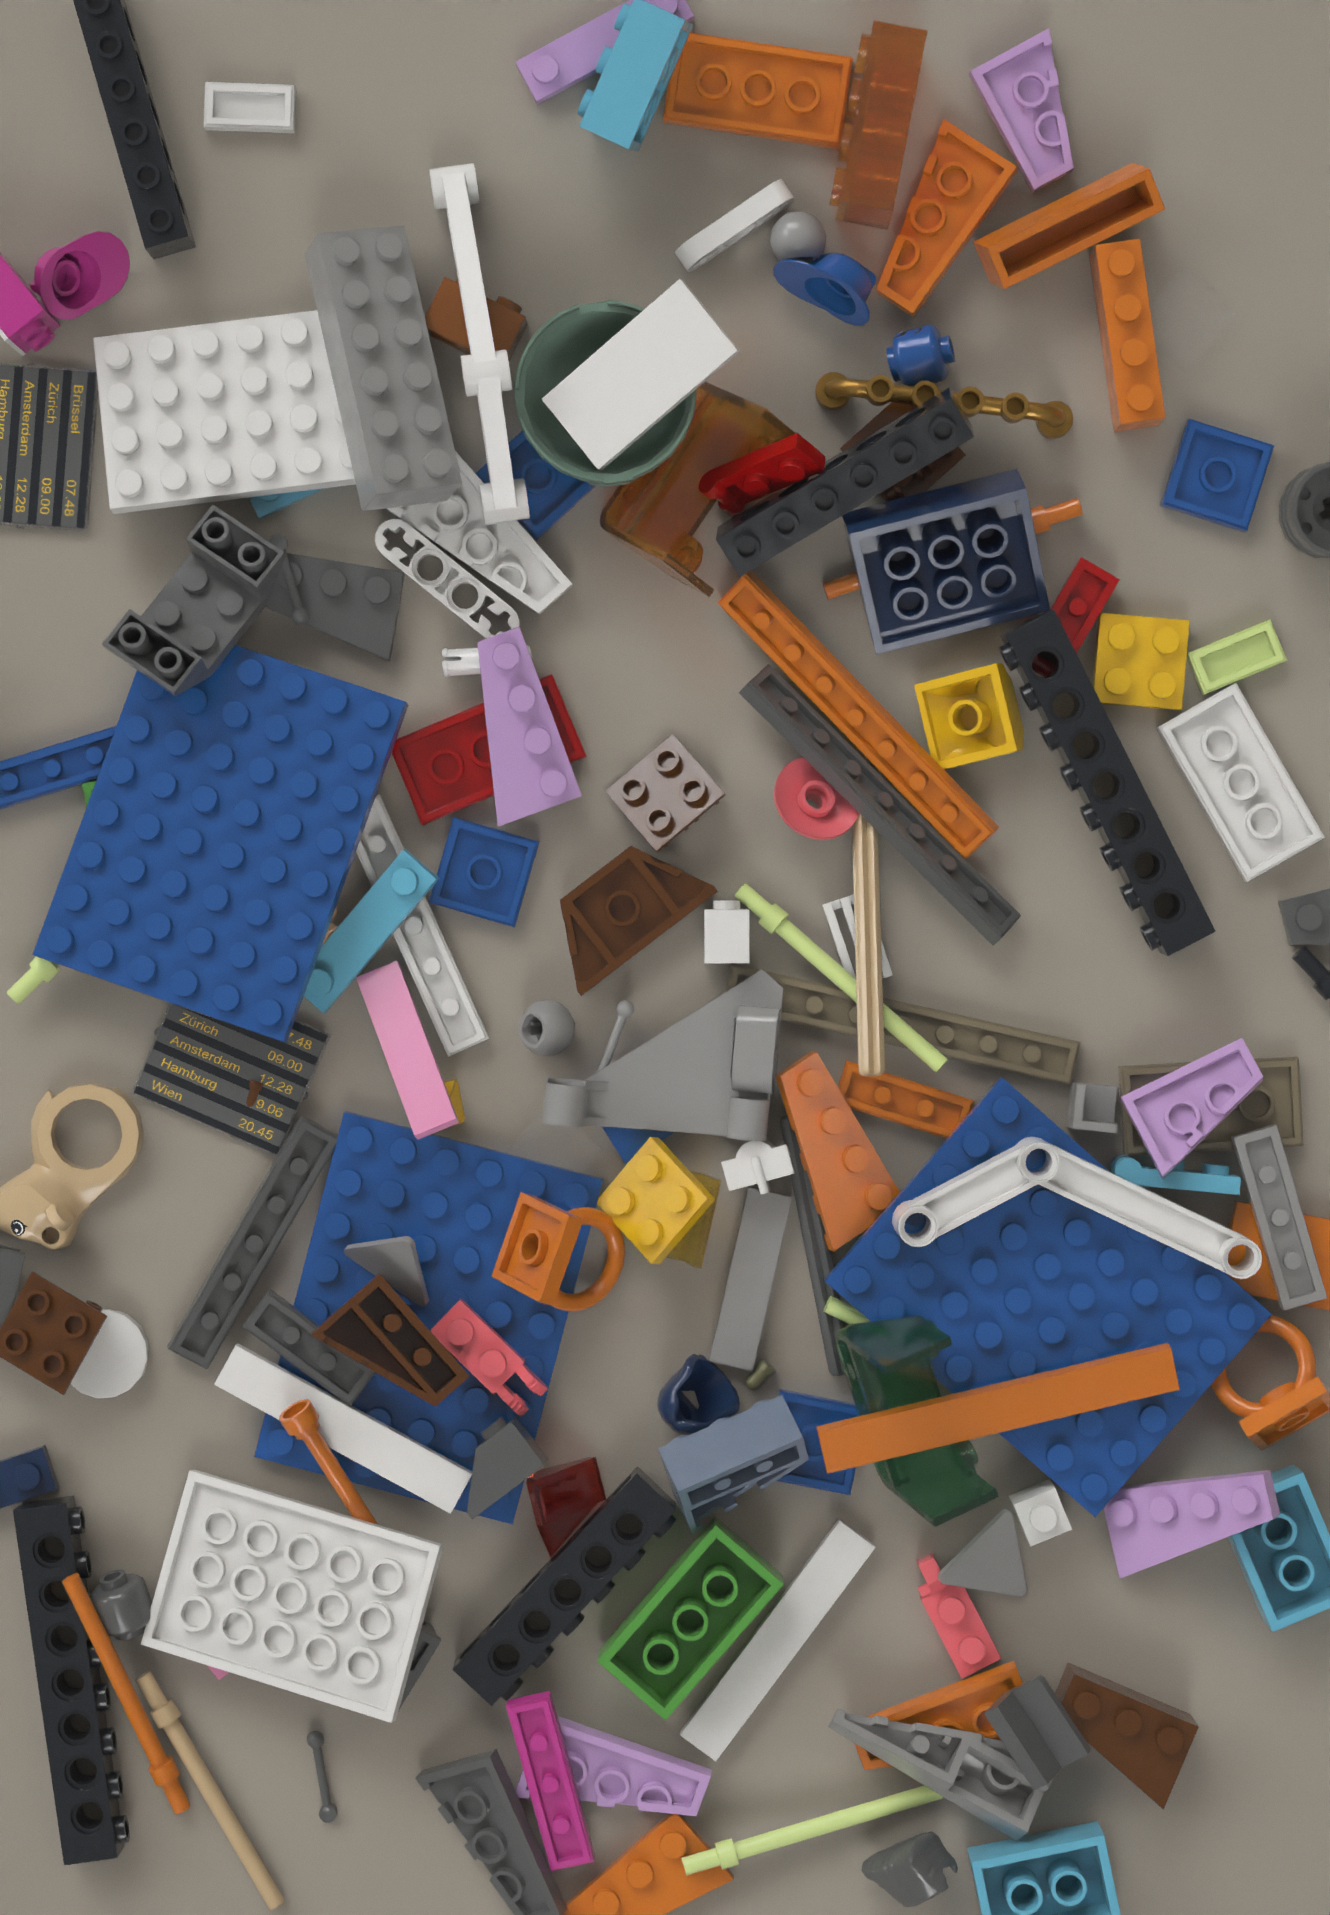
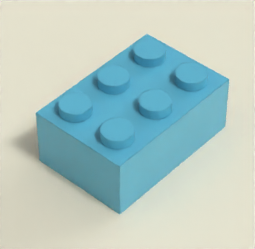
M633 0L632 5L624 3L614 25V29L620 31L613 48L605 47L596 67V72L601 74L594 91L587 89L579 105L577 115L583 117L579 127L624 148L639 151L693 28V24L644 0Z
M1294 1464L1271 1473L1280 1515L1273 1520L1228 1537L1260 1615L1272 1632L1330 1608V1534L1304 1473Z
M1098 1821L1023 1836L1018 1841L1011 1838L967 1847L981 1915H1121L1105 1836Z

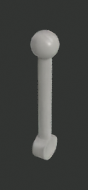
M624 1000L617 1005V1013L619 1015L598 1071L610 1064L626 1019L634 1013V1005L630 1001Z

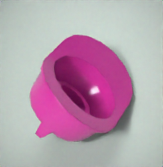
M95 231L83 235L65 246L55 247L46 251L39 258L34 271V280L29 285L33 292L40 295L41 301L48 313L57 319H75L109 300L121 290L128 278L130 268L128 250L119 238L109 232Z

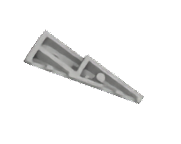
M843 1709L836 1710L828 1725L835 1732L1012 1839L1018 1841L1028 1833L1043 1793L1050 1788L1052 1780L1047 1785L1033 1790L1002 1740L985 1738L979 1733L917 1722L911 1725L889 1721L888 1717L877 1715L866 1717L845 1713L846 1710Z

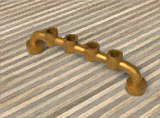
M829 372L818 380L815 388V397L820 406L832 411L843 408L848 403L850 397L867 399L875 406H883L888 402L911 404L916 408L944 390H938L937 386L930 381H921L913 387L893 384L892 380L885 375H876L870 381L847 379L841 373ZM972 386L965 387L960 392H952L967 418L974 417L980 413L1001 416L1004 421L1011 424L1018 423L1023 419L1036 421V427L1040 434L1049 439L1063 437L1073 424L1071 409L1061 401H1050L1046 404L1029 402L1023 394L1018 392L1010 393L1005 398L983 396V393L978 388Z

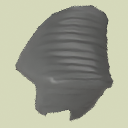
M931 1831L921 1833L878 1851L863 1862L861 1871L867 1879L877 1883L879 1887L883 1888L904 1907H914L947 1890L948 1884L943 1874V1868L950 1867L957 1873L958 1867L955 1859L942 1844L940 1837Z

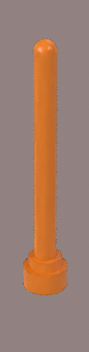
M303 1399L286 1408L279 1416V1421L288 1435L295 1436L297 1440L304 1441L351 1516L378 1525L318 1431L320 1427L317 1421L319 1414L311 1401Z

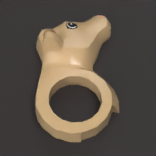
M98 1083L73 1085L56 1096L48 1089L37 1104L31 1120V1147L34 1164L31 1168L15 1176L0 1187L1 1231L22 1240L39 1243L51 1250H60L71 1245L81 1217L102 1194L126 1175L136 1162L142 1148L144 1132L141 1116L125 1092L118 1087L111 1088ZM91 1099L100 1101L111 1108L120 1121L122 1138L119 1150L111 1161L101 1167L85 1168L76 1166L63 1156L57 1146L55 1136L57 1120L64 1109L77 1100Z

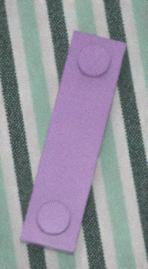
M628 0L625 3L632 5L633 0ZM644 0L688 22L694 21V15L686 0ZM624 3L515 62L537 105L597 73L596 67L606 46L613 48L620 31L614 29V25Z

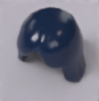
M692 1354L659 1392L657 1407L662 1420L673 1431L683 1435H691L709 1427L717 1419L736 1414L739 1411L740 1401L736 1388L719 1367L710 1362L704 1355ZM682 1391L695 1392L699 1404L698 1409Z

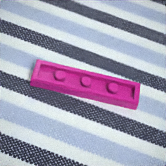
M551 1690L507 1700L506 1709L550 1870L555 1871L594 1862L595 1852Z

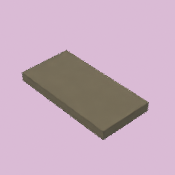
M1299 1057L1254 1059L1263 1075V1081L1191 1152L1235 1150L1231 1136L1273 1124L1278 1127L1283 1147L1304 1146ZM1191 1062L1118 1066L1123 1155H1149L1124 1108L1121 1097Z

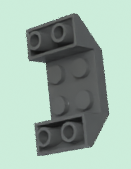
M215 505L209 508L186 537L191 554L145 612L140 616L129 609L102 643L104 648L174 696L211 677L265 608L286 556L285 552Z

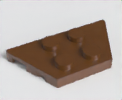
M629 846L560 899L578 993L581 996L712 897L718 892L717 889L707 882L633 846Z

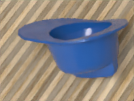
M827 253L820 255L819 258H816L810 264L787 259L779 261L774 266L773 271L776 280L791 294L826 310L845 323L861 326L869 321L870 311L866 301L875 285L876 276L853 258L841 253Z

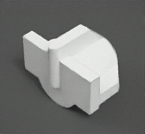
M747 1140L738 1150L736 1158L721 1162L729 1191L758 1184L760 1195L770 1191L769 1180L794 1174L789 1146L784 1144L775 1147L768 1140Z

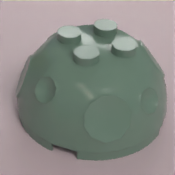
M616 300L583 305L577 304L550 318L539 328L527 344L518 364L514 380L518 420L527 440L540 457L561 473L600 487L631 483L636 478L653 471L671 457L687 434L694 416L697 396L695 390L603 470H598L543 402L542 398L644 310L639 306Z

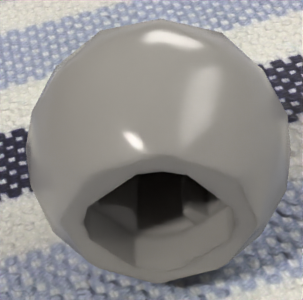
M793 211L779 218L772 227L770 245L775 257L779 261L790 259L810 263L819 258L824 252L827 236L821 222L814 215L805 211Z
M540 1000L524 1010L519 1024V1036L525 1047L534 1054L554 1056L569 1047L574 1037L575 1021L569 1010L561 1003L552 1000Z

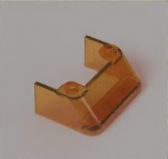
M704 382L696 389L697 396L694 416L683 441L671 457L653 471L636 478L631 483L617 487L601 512L600 526L616 540L672 578L710 597L714 589L694 574L702 562L703 546L692 536L717 499H708L699 491L698 484L700 479L709 470L791 436L795 432L767 408L708 382Z

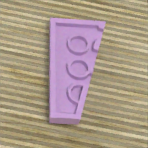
M1270 1470L1125 1485L1120 1488L1104 1507L1120 1579L1268 1522L1280 1515Z

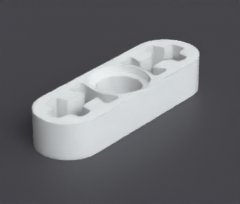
M779 179L691 237L675 251V254L687 272H691L788 207L795 198L784 181Z

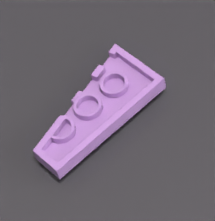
M520 626L478 641L497 824L499 827L581 797L582 794Z
M558 1716L581 1801L597 1802V1806L615 1808V1804L638 1806V1809L641 1811L697 1816L711 1778L712 1769ZM522 1770L515 1792L518 1798L529 1799L530 1793L524 1771Z

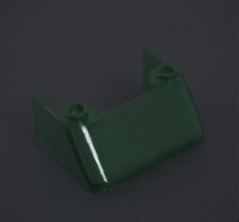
M917 1315L855 1323L835 1331L836 1346L859 1416L941 1397L930 1360L938 1357V1351L951 1346L952 1341L950 1336L938 1329L931 1320L927 1321ZM969 1440L874 1463L877 1473L885 1486L934 1527L999 1497L997 1489L976 1473L974 1465L978 1463V1457Z

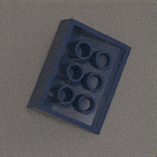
M1017 469L852 510L842 516L876 655L1050 610L1027 488Z

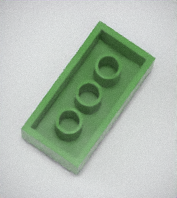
M714 1516L598 1650L597 1662L666 1721L784 1585L782 1573Z

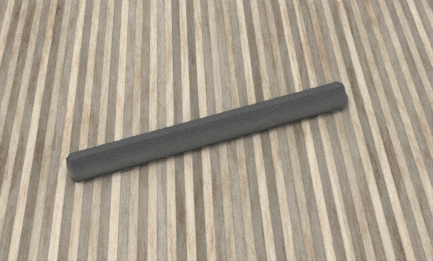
M785 1115L780 1118V1125L784 1144L789 1146L790 1158L794 1169V1174L790 1176L828 1370L832 1376H842L853 1372L854 1369L845 1322L823 1312L830 1296L840 1299L839 1293L824 1281L834 1268L831 1250H828L824 1234L826 1232L821 1216L817 1214L812 1198L814 1193L808 1173L804 1171L799 1156L801 1150L795 1131L791 1129L788 1116Z

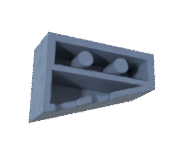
M783 1395L771 1400H761L744 1412L730 1418L717 1419L705 1429L691 1435L678 1436L671 1440L668 1445L658 1448L672 1492L692 1535L704 1528L700 1520L717 1509L723 1507L724 1511L729 1512L737 1507L739 1504L736 1497L758 1484L759 1488L763 1490L809 1460L803 1436Z

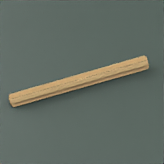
M859 813L855 823L852 825L858 1065L860 1075L873 1077L880 1076L885 1071L878 831Z

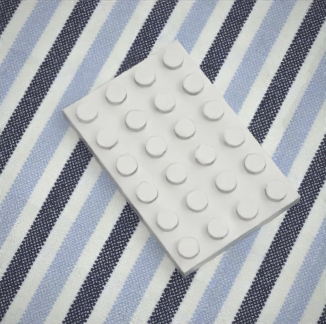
M317 310L93 338L109 506L113 514L356 484Z
M189 1470L151 1605L150 1620L146 1624L141 1645L392 1723L397 1719L444 1544L205 1472Z

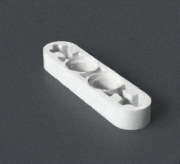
M390 519L378 527L375 533V543L380 553L485 639L494 636L490 633L493 627L491 622L483 615H481L478 623L473 621L471 617L482 610L487 598L494 601L493 604L487 607L488 610L498 617L503 616L504 613L509 614L510 618L507 623L511 629L520 626L518 614L510 605L408 523L400 519ZM401 529L404 530L406 533L403 539L414 550L417 542H421L425 546L413 555L408 567L402 563V561L409 557L398 547H394L391 551L386 549L389 542L385 535L389 530L393 533H398ZM436 556L442 561L443 572L436 580L428 581L420 577L418 565L424 557ZM461 584H470L478 592L477 602L467 609L456 606L452 598L455 588Z

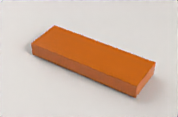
M848 1060L845 1061L838 1083V1088L851 1109L946 1139L970 1113L974 1104L972 1099L884 1072L880 1076L873 1077L860 1075L858 1063Z

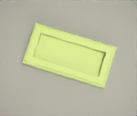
M1271 619L1187 653V660L1202 696L1287 661Z

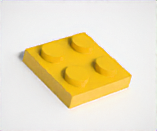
M1100 613L1097 624L1092 686L1101 704L1182 710L1190 620Z
M650 1137L601 1194L597 1205L612 1217L615 1225L651 1264H661L715 1201V1198L660 1138Z

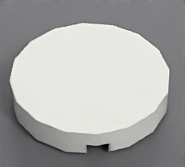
M103 1309L101 1312L107 1315V1318L71 1382V1385L80 1393L94 1398L116 1397L130 1390L144 1375L148 1362L149 1344L141 1325L127 1313Z

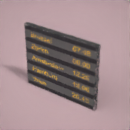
M0 363V525L15 526L17 529L33 527L88 532L98 403L96 370L37 366L35 363H29L28 365Z
M170 1003L160 1027L156 1028L154 1032L155 1039L131 1094L277 1156L288 1137L303 1100L308 1098L307 1090L332 1034L295 1019L287 1043ZM250 1080L263 1083L262 1090L259 1091L254 1106L247 1107L246 1102L250 1090Z

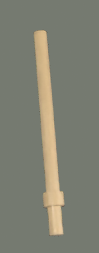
M151 1671L142 1674L135 1681L152 1709L149 1712L158 1729L163 1728L269 1910L275 1909L285 1899L180 1722L179 1717L181 1713L173 1699L167 1700Z

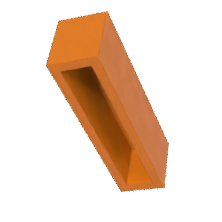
M1130 163L973 241V244L989 283L1006 289L1165 210L1150 168Z
M1140 239L1095 245L1089 255L1113 430L1114 432L1158 426L1166 417Z

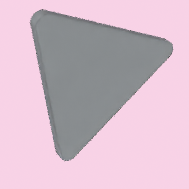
M403 1236L346 1246L344 1254L375 1276L381 1274L391 1287L419 1306H426L429 1298L415 1242L412 1238Z
M1008 1509L1001 1510L938 1573L940 1582L946 1585L1019 1597L1024 1596L1027 1592L1013 1514Z

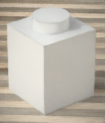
M713 901V909H704V963H749V909H740V901Z
M1050 1479L1008 1496L1030 1547L1072 1530L1056 1488Z

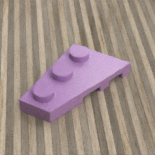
M1240 1038L1121 1097V1102L1162 1179L1263 1081V1075L1243 1038Z

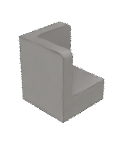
M1072 1082L1066 1126L1077 1130L1117 1133L1118 1124L1114 1123L1117 1087Z

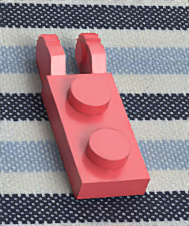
M460 1298L431 1328L430 1331L439 1342L492 1394L496 1392L518 1415L523 1416L529 1409L525 1401L505 1384L515 1372L533 1393L542 1396L548 1390L543 1381L524 1364L525 1359L463 1299Z

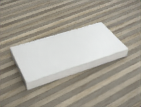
M679 279L545 395L542 400L598 470H603L736 356L740 350L682 279Z
M1237 683L1228 686L1156 728L1244 882L1254 879L1325 838Z

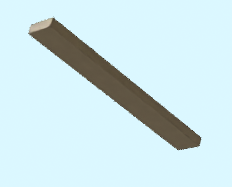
M732 963L726 992L760 970ZM766 971L784 988L782 1021L858 1038L857 1003L839 987ZM883 998V1003L946 1058L1071 1086L1081 1042ZM884 1028V1044L908 1049Z

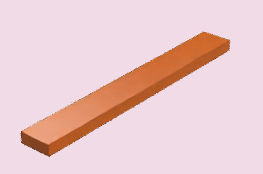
M752 570L744 574L717 602L964 859L968 858L997 831L999 826Z
M1168 1343L828 1423L816 1426L825 1469L828 1474L1180 1389L1172 1349Z

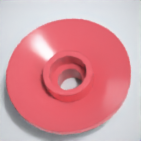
M804 757L795 759L787 764L776 779L774 802L777 811L791 829L805 837L816 840H828L839 837L852 827L859 815V812ZM806 800L814 801L818 809L810 806Z

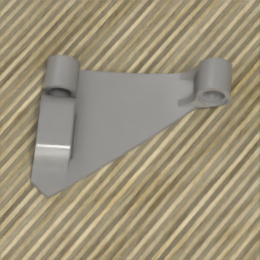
M761 969L585 1080L546 1078L542 1123L568 1127L603 1126L727 1136V1138L738 1140L767 1141L770 1095L774 1093L776 1083L775 1075L777 1074L784 988L764 969Z

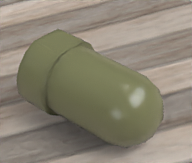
M764 1359L757 1364L758 1366L746 1378L745 1384L752 1391L759 1389L776 1372L773 1366Z

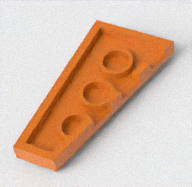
M1013 1660L866 1717L883 1716L888 1717L889 1721L911 1725L917 1722L979 1733L985 1738L1001 1740L984 1713L1003 1693L1023 1683ZM855 1744L864 1770L892 1766Z

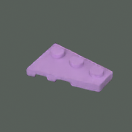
M1049 28L976 67L969 73L971 81L1032 193L1064 177L1074 169L1065 115L1061 106L1058 89L1059 80L1057 69L1054 66Z

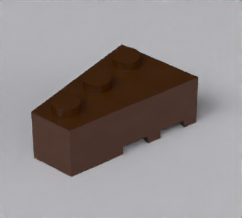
M381 1274L373 1277L309 1334L435 1407L469 1377L468 1373Z
M1067 1663L1055 1694L1088 1744L1164 1810L1199 1726L1191 1714L1076 1665Z

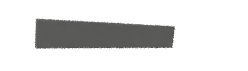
M302 1115L299 1116L167 1345L169 1350L205 1369L209 1368L334 1151L338 1140L337 1134Z

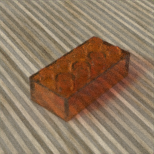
M874 20L871 35L863 33L861 35L854 73L863 74L862 80L853 78L846 117L854 118V124H844L837 160L846 162L845 169L836 168L829 205L838 206L835 220L888 230L894 210L928 30Z

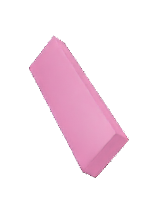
M398 961L356 977L414 1136L418 1140L459 1123Z

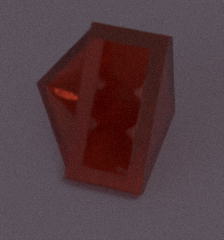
M588 1457L537 1470L526 1481L536 1525L550 1558L599 1502L606 1500L596 1457Z

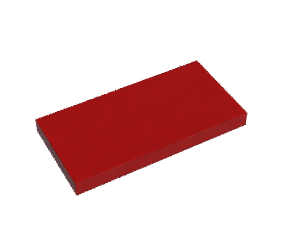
M551 674L539 679L570 764L586 758L587 756L553 675ZM484 703L396 739L392 755L422 826L494 796Z

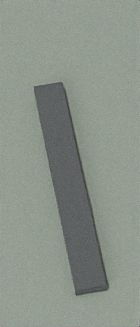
M769 664L742 688L739 694L987 941L994 946L1021 917L1020 913Z

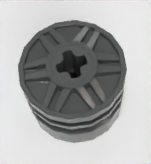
M1330 462L1299 472L1286 485L1279 501V523L1285 538L1298 551L1314 558H1330V518L1322 519L1319 514L1324 509L1323 503H1330Z

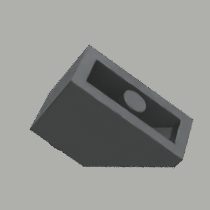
M517 1416L508 1423L500 1417L480 1433L485 1440L475 1449L467 1513L471 1519H474L543 1467L549 1460Z

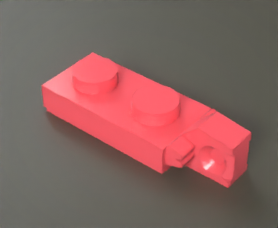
M932 1553L917 1560L918 1567L927 1582L917 1587L921 1594L920 1599L961 1678L963 1679L1002 1659L966 1588L946 1585L940 1582L938 1573L941 1569Z

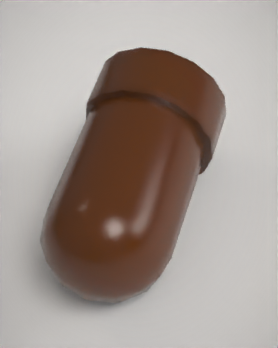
M250 1080V1090L246 1102L247 1107L254 1106L259 1091L263 1087V1083Z

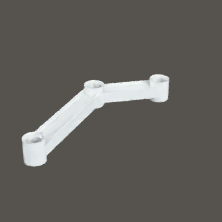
M474 163L429 169L435 210L446 208L471 352L470 355L460 357L466 396L477 395L490 481V483L479 484L485 525L529 519L530 514L524 478L513 479L501 393L512 390L508 355L506 349L495 351L470 209V205L480 203Z
M1037 1137L1024 1138L1012 1148L913 1200L902 1202L896 1207L892 1217L894 1230L905 1243L912 1247H923L929 1245L935 1238L1039 1184L1219 1269L1232 1277L1239 1279L1249 1278L1256 1274L1262 1262V1254L1258 1245L1241 1233ZM1035 1149H1043L1046 1154L1044 1165L1038 1170H1028L1026 1167L1028 1154ZM923 1213L926 1217V1225L923 1230L915 1234L905 1232L906 1219L911 1214ZM1236 1245H1244L1246 1251L1244 1259L1237 1265H1229L1228 1254L1230 1250Z

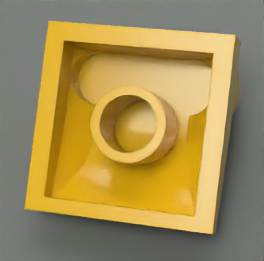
M994 663L914 685L930 755L944 770L1023 750L1024 728L1012 679L1008 675L1003 663Z

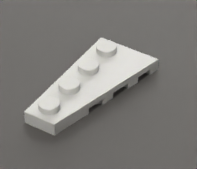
M456 451L462 485L447 501L387 508L389 512L408 523L418 532L539 615L573 586L570 580L517 520L485 525L479 484L484 483Z

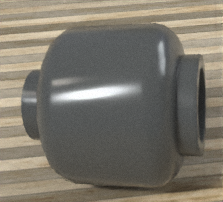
M114 1570L103 1575L99 1579L100 1584L94 1588L90 1598L108 1635L114 1636L117 1640H128L144 1633L146 1624L150 1620L152 1599L144 1578L137 1574H126L124 1570Z

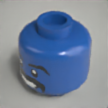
M925 325L899 332L893 338L892 346L886 348L893 380L895 382L901 381L906 386L914 387L921 381H930L934 384L942 382L948 376V364L955 362V353L950 336L941 337L938 329L933 325Z

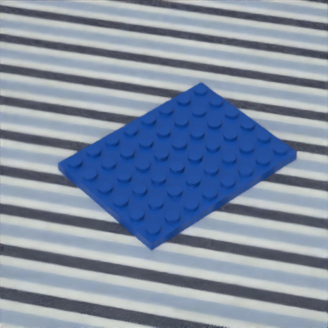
M237 645L233 647L211 677L177 696H174L137 670L32 955L287 1043L409 706L407 702Z
M1000 1077L826 1276L824 1281L953 1394L1168 1343L1172 1349L1180 1390L999 1433L1089 1513L1096 1517L1272 1313L1225 1272L1039 1184L935 1238L929 1245L912 1247L905 1243L894 1230L892 1224L893 1213L897 1206L902 1202L913 1200L1012 1148L1024 1138H1041L1107 1170L1011 1084ZM1035 1149L1028 1154L1026 1158L1028 1170H1038L1044 1165L1046 1160L1045 1151L1043 1149ZM923 1213L911 1214L905 1221V1232L915 1234L923 1230L926 1225L925 1215Z
M345 1111L294 1307L320 1325L375 1277L374 1274L344 1254L346 1246L408 1236L415 1242L429 1301L426 1306L422 1307L396 1289L394 1290L424 1325L431 1330L460 1298L463 1299L525 1359L524 1364L549 1389L569 1311L559 1310L551 1305L540 1303L491 1277L520 1192L534 1195L565 1211L580 1207L596 1208L604 1178L436 1134H431L417 1140L412 1128ZM590 1225L581 1226L559 1289L562 1292L574 1293L591 1228ZM280 1355L278 1366L335 1396ZM453 1356L468 1373L469 1377L436 1407L377 1373L372 1376L352 1404L353 1407L473 1471L475 1449L485 1440L480 1433L500 1417L508 1423L517 1416L535 1440L548 1390L542 1396L533 1393L515 1372L505 1384L525 1401L529 1409L523 1416H520L496 1392L492 1394ZM265 1413L254 1457L325 1475L304 1441L297 1440L295 1436L288 1435L278 1419ZM331 1449L352 1483L428 1502ZM471 1478L454 1507L455 1510L467 1513ZM524 1481L478 1516L513 1525Z

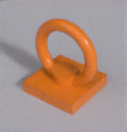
M520 1192L491 1277L540 1303L551 1305L563 1311H581L597 1304L615 1286L624 1264V1238L612 1217L602 1210L580 1207L565 1211L534 1195ZM581 1226H593L601 1231L607 1243V1259L604 1269L595 1283L586 1290L574 1294L562 1292L559 1289Z
M1272 1315L1257 1332L1275 1334L1283 1338L1292 1347L1298 1361V1374L1295 1383L1289 1382L1273 1389L1259 1400V1403L1248 1401L1234 1391L1229 1383L1226 1368L1211 1384L1219 1401L1228 1410L1244 1418L1238 1421L1246 1436L1261 1451L1330 1412V1391L1318 1376L1315 1377L1316 1359L1309 1340L1294 1324Z

